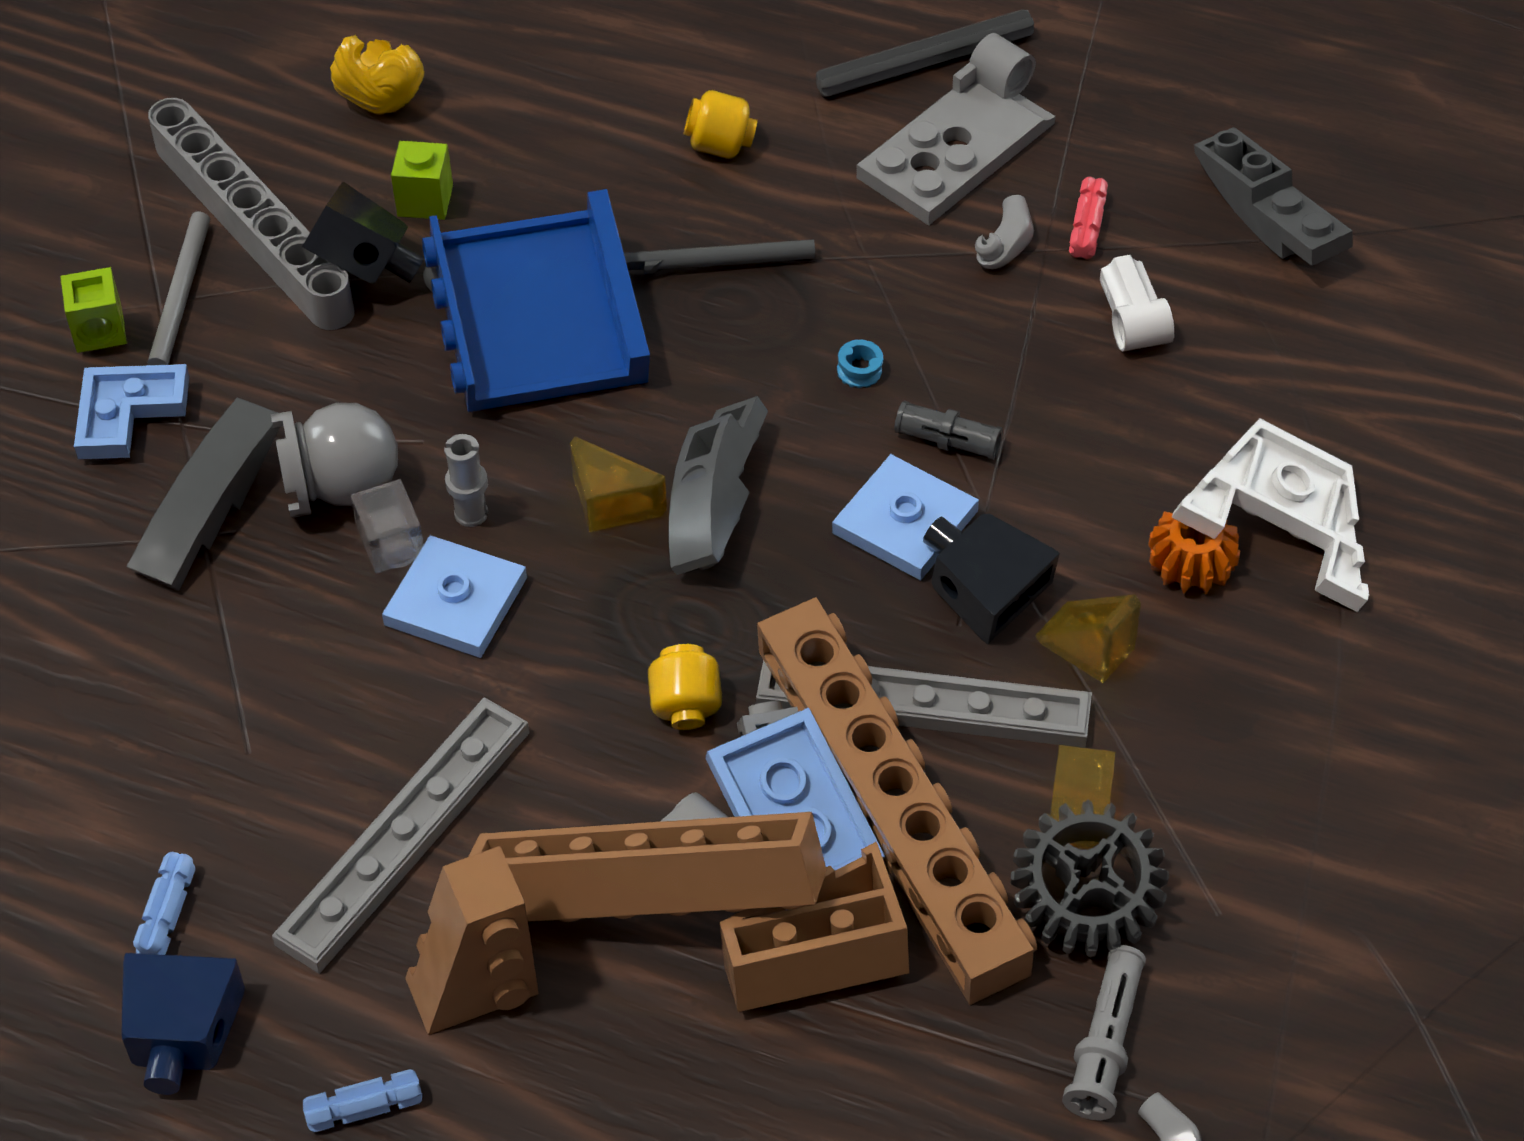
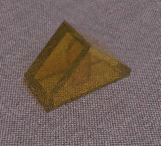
M576 436L570 442L573 478L589 532L656 518L665 513L667 510L665 476Z
M1135 594L1068 601L1035 636L1040 644L1104 683L1135 649L1141 602Z

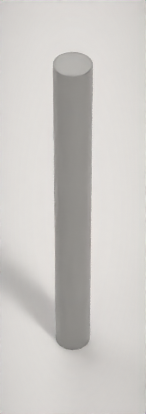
M198 211L191 215L149 355L148 365L169 364L211 221L210 217L204 212Z

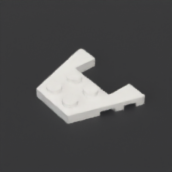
M1260 418L1227 452L1224 458L1209 471L1194 490L1182 500L1173 512L1172 518L1215 539L1225 527L1229 510L1233 503L1247 513L1259 516L1288 531L1292 536L1306 540L1325 551L1315 591L1356 612L1368 601V584L1361 583L1360 567L1365 563L1363 546L1356 543L1354 525L1359 521L1352 465Z

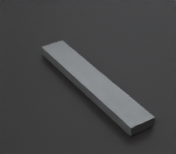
M763 660L756 704L781 701L782 709L792 708ZM818 661V662H812V663H810L809 665H811V666H822V665H825V664H827V663L819 662V661ZM868 666L872 676L871 686L878 698L885 696L889 699L896 712L899 726L1086 748L1092 692ZM840 703L834 705V707L840 709H845L853 706L847 703Z
M484 697L272 935L274 945L320 974L528 736V722Z

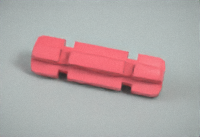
M1089 176L1082 181L1073 223L1074 227L1069 242V253L1074 258L1083 257L1087 260L1095 255L1104 212L1103 207L1107 197L1108 184L1103 178L1095 179Z

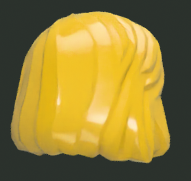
M356 35L345 37L334 55L335 60L330 67L331 79L338 94L364 110L377 115L396 112L409 103L418 91L425 72L416 52L409 45L402 44L392 50L390 41L375 39L367 43L366 51L361 54L364 43Z

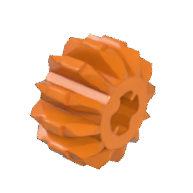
M1164 511L1162 518L1159 519L1158 526H1154L1153 531L1150 533L1148 545L1150 548L1149 561L1151 570L1161 572L1163 585L1178 582L1183 594L1191 586H1197L1205 594L1212 587V583L1225 586L1226 581L1230 578L1231 571H1234L1235 566L1239 563L1240 550L1238 549L1239 535L1237 527L1227 525L1226 520L1223 530L1213 539L1172 518L1173 513Z

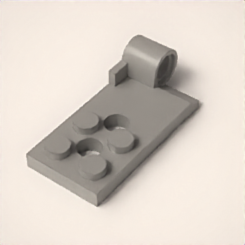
M996 33L985 36L974 49L970 62L953 75V89L857 164V179L925 224L930 225L1055 123L1054 115L1019 94L1028 85L1033 76L1036 66L1034 56ZM953 140H959L967 143V145L955 144L949 146L946 143ZM919 166H930L936 170H922L918 172L915 170V168Z

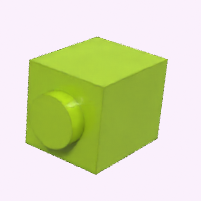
M399 141L391 173L397 217L429 219V216L437 215L438 219L445 220L453 188L448 144Z

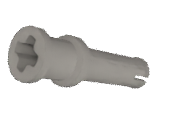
M1121 945L1116 949H1110L1089 1035L1081 1040L1075 1048L1074 1060L1077 1068L1073 1083L1069 1084L1064 1090L1062 1102L1070 1112L1082 1118L1106 1120L1115 1115L1117 1100L1113 1094L1117 1078L1126 1071L1128 1063L1127 1052L1123 1047L1132 1014L1140 975L1146 962L1144 954L1131 946ZM1087 1096H1091L1090 1100L1087 1101L1085 1099Z

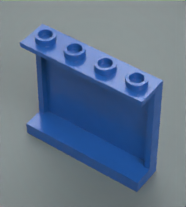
M607 189L587 192V210L443 233L440 231L437 215L429 216L430 237L422 238L424 259L427 268L436 267L438 278L431 279L434 304L436 309L445 308L447 320L440 322L445 351H455L457 363L450 364L453 389L455 394L464 393L468 412L648 382L650 353Z

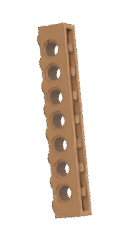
M815 597L758 622V646L761 657L780 689L784 692L791 707H797L798 712L809 708L885 855L884 863L968 1004L972 1005L1032 975L1033 952L1037 950V944L1029 925L1022 918L1015 920L1006 905L1008 904V896L1001 880L994 872L987 874L978 860L980 858V851L972 833L966 827L959 829L951 816L952 805L946 791L938 782L932 785L923 771L925 770V762L917 744L912 739L905 741L897 729L899 722L891 702L885 696L878 698L871 686L872 676L870 670L860 654L852 656L845 644L847 638L844 628L836 614L831 613L827 615L819 600ZM818 661H819V662L827 663V664L822 665V666H811V665H809V664L812 663V662H818ZM840 703L853 705L845 709L834 707V705ZM875 746L879 749L873 752H865L859 748ZM901 789L907 793L900 796H891L886 794L885 791ZM917 833H928L934 836V838L927 841H919L911 836ZM950 877L956 878L962 883L949 887L940 884L938 881ZM973 923H981L988 926L990 930L984 933H974L965 927Z

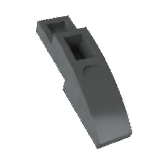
M1235 127L1220 131L1214 136L1194 144L1197 158L1227 203L1258 238L1282 259L1296 253L1313 266L1353 247V231L1293 187L1292 169Z
M758 396L718 409L712 420L692 426L688 430L675 469L669 511L670 566L676 575L698 568L700 570L711 568L724 556V549L734 527L740 520V513L750 493L739 479V476L744 471L746 459L753 444L759 437V431L768 413L767 408Z

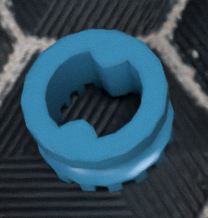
M863 339L845 343L838 353L837 373L839 379L842 380V383H847L849 387L867 388L875 384L882 374L883 352L873 342ZM862 358L864 361H869L866 368L852 366V361L855 359L861 360Z

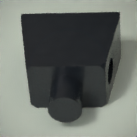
M345 182L340 184L302 245L306 250L375 284L384 268L406 282L411 283L424 261V257L399 243L408 226Z
M981 514L963 532L944 517H939L931 524L923 537V542L939 554L935 561L931 582L935 591L986 644H989L1053 583L1060 555L1054 548L991 514Z

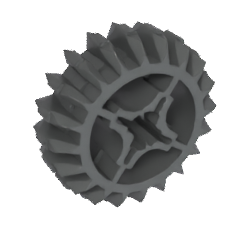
M1088 799L1083 802L1080 815H1075L1072 808L1067 803H1064L1059 808V822L1052 816L1044 813L1039 817L1038 825L1040 831L1028 828L1024 832L1023 842L1027 848L1015 849L1013 862L1020 868L1011 872L1010 884L1021 889L1015 894V906L1022 909L1031 908L1025 916V921L1029 927H1037L1042 923L1046 924L1042 932V940L1045 944L1052 942L1059 934L1065 937L1063 951L1066 954L1072 953L1076 941L1085 942V952L1091 958L1096 956L1100 941H1104L1109 951L1121 946L1120 934L1127 941L1135 944L1140 940L1142 934L1139 925L1152 928L1156 924L1157 915L1153 909L1163 908L1167 895L1159 888L1167 885L1169 872L1158 867L1164 861L1165 853L1163 848H1148L1154 836L1151 828L1143 829L1137 833L1133 832L1137 821L1134 812L1126 815L1120 822L1114 819L1116 807L1113 803L1107 804L1103 815L1093 814L1094 806ZM1077 841L1099 842L1094 848L1088 850H1081L1070 845V843ZM1119 853L1127 860L1135 875L1137 885L1135 894L1123 887L1125 881L1119 878L1113 871L1115 858ZM1045 862L1056 869L1055 876L1060 878L1067 887L1060 904L1052 898L1044 884L1042 867ZM1102 863L1099 880L1092 879L1087 885L1084 884L1077 893L1080 876L1086 878L1091 872L1095 873ZM1090 906H1099L1111 913L1096 917L1078 915L1083 909Z

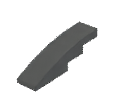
M238 397L234 400L208 432L179 473L151 519L126 566L140 576L175 590H180L200 547L210 550L231 506L240 510L280 428H273L271 414L278 412Z

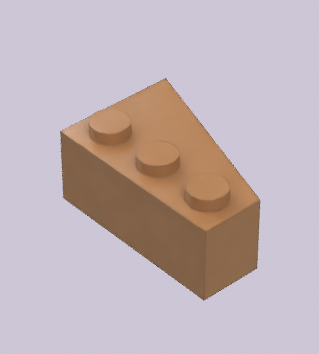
M877 841L861 849V858L836 871L831 866L826 867L827 871L815 905L803 906L797 909H784L782 907L747 909L720 922L724 967L738 1012L909 973L907 925Z
M498 846L443 866L428 909V915L431 920L428 933L421 934L416 945L420 954L417 966L409 967L405 978L428 1035L498 1009L510 1010L522 1005L528 998L539 994L525 902L501 847Z

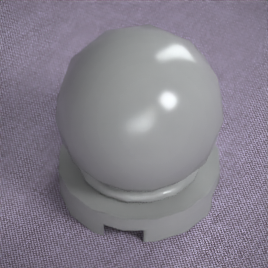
M334 403L316 410L303 425L301 422H296L295 426L292 411L271 414L273 428L284 426L286 436L284 439L276 440L285 493L296 492L298 498L297 503L288 504L290 518L310 515L309 501L314 502L316 497L333 506H357L375 499L390 484L398 466V444L390 425L376 411L358 403Z

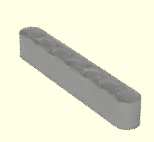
M165 98L152 105L148 112V119L156 151L168 167L314 325L325 330H337L350 323L354 317V304L349 276L346 270L302 247L310 232L186 101L178 98Z

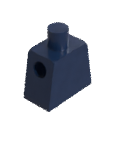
M125 953L123 961L122 1040L131 1063L136 1066L147 1067L143 1082L147 1090L163 1095L175 1094L180 1089L183 1069L210 1070L217 1065L245 991L243 979L235 958Z

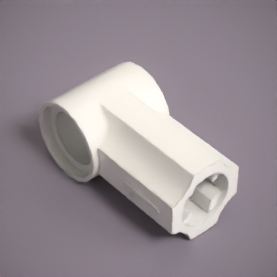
M1124 255L1113 258L1110 264L1101 268L1100 282L1112 309L1113 332L1119 349L1124 352L1173 342L1174 321L1170 306L1165 298L1157 299L1142 261H1136L1131 255Z

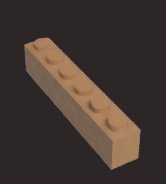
M812 812L481 833L468 856L470 857L498 846L501 847L525 902L528 921L560 920L572 922L581 918L597 917L626 919L636 915L667 913L681 916L691 912L720 910L735 913L747 909L773 907L797 909L816 904L827 871Z

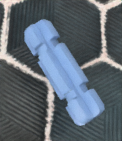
M169 852L163 857L158 873L162 874V877H158L155 880L141 918L146 922L139 925L133 941L136 953L166 954L171 940L167 934L172 933L175 929L187 895V891L183 889L190 885L195 872L193 858L189 855Z
M408 1069L391 1074L392 1080L383 1082L382 1077L338 1088L335 1089L336 1095L327 1097L326 1092L306 1097L303 1100V1111L309 1130L318 1132L334 1127L333 1121L342 1119L343 1124L387 1113L390 1112L389 1106L398 1104L399 1109L419 1104L422 1101V1091L416 1072Z

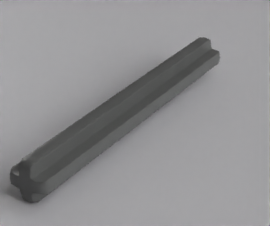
M1021 9L821 69L816 73V85L823 97L834 96L970 55L978 43L991 33H996L1010 42L1029 37L1034 33V20L1028 10Z

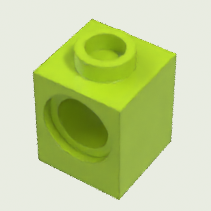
M111 267L60 276L65 314L76 352L127 344L122 306Z

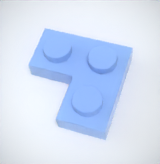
M187 365L84 368L74 441L77 458H130L134 418L185 416L190 378Z

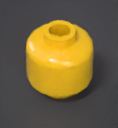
M708 90L701 96V99H692L686 119L684 135L690 137L691 146L694 150L725 159H732L739 153L741 146L751 147L757 127V120L749 118L750 107L745 99Z
M679 644L666 647L661 650L660 657L650 664L648 682L651 709L658 718L671 721L673 728L691 730L702 727L705 724V718L715 714L721 707L722 692L719 665L713 656L704 653V649L701 646Z

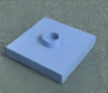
M890 454L832 521V533L921 581L935 564L936 558L939 555L923 542V537L928 528L936 519L944 517L962 531L978 512L979 499Z
M430 535L382 613L384 626L481 658L527 579L526 566Z

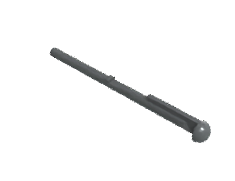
M814 239L627 252L624 253L628 271L644 270V274H653L660 270L815 259ZM425 266L423 279L427 288L432 291L431 279L438 278L436 267L427 268Z

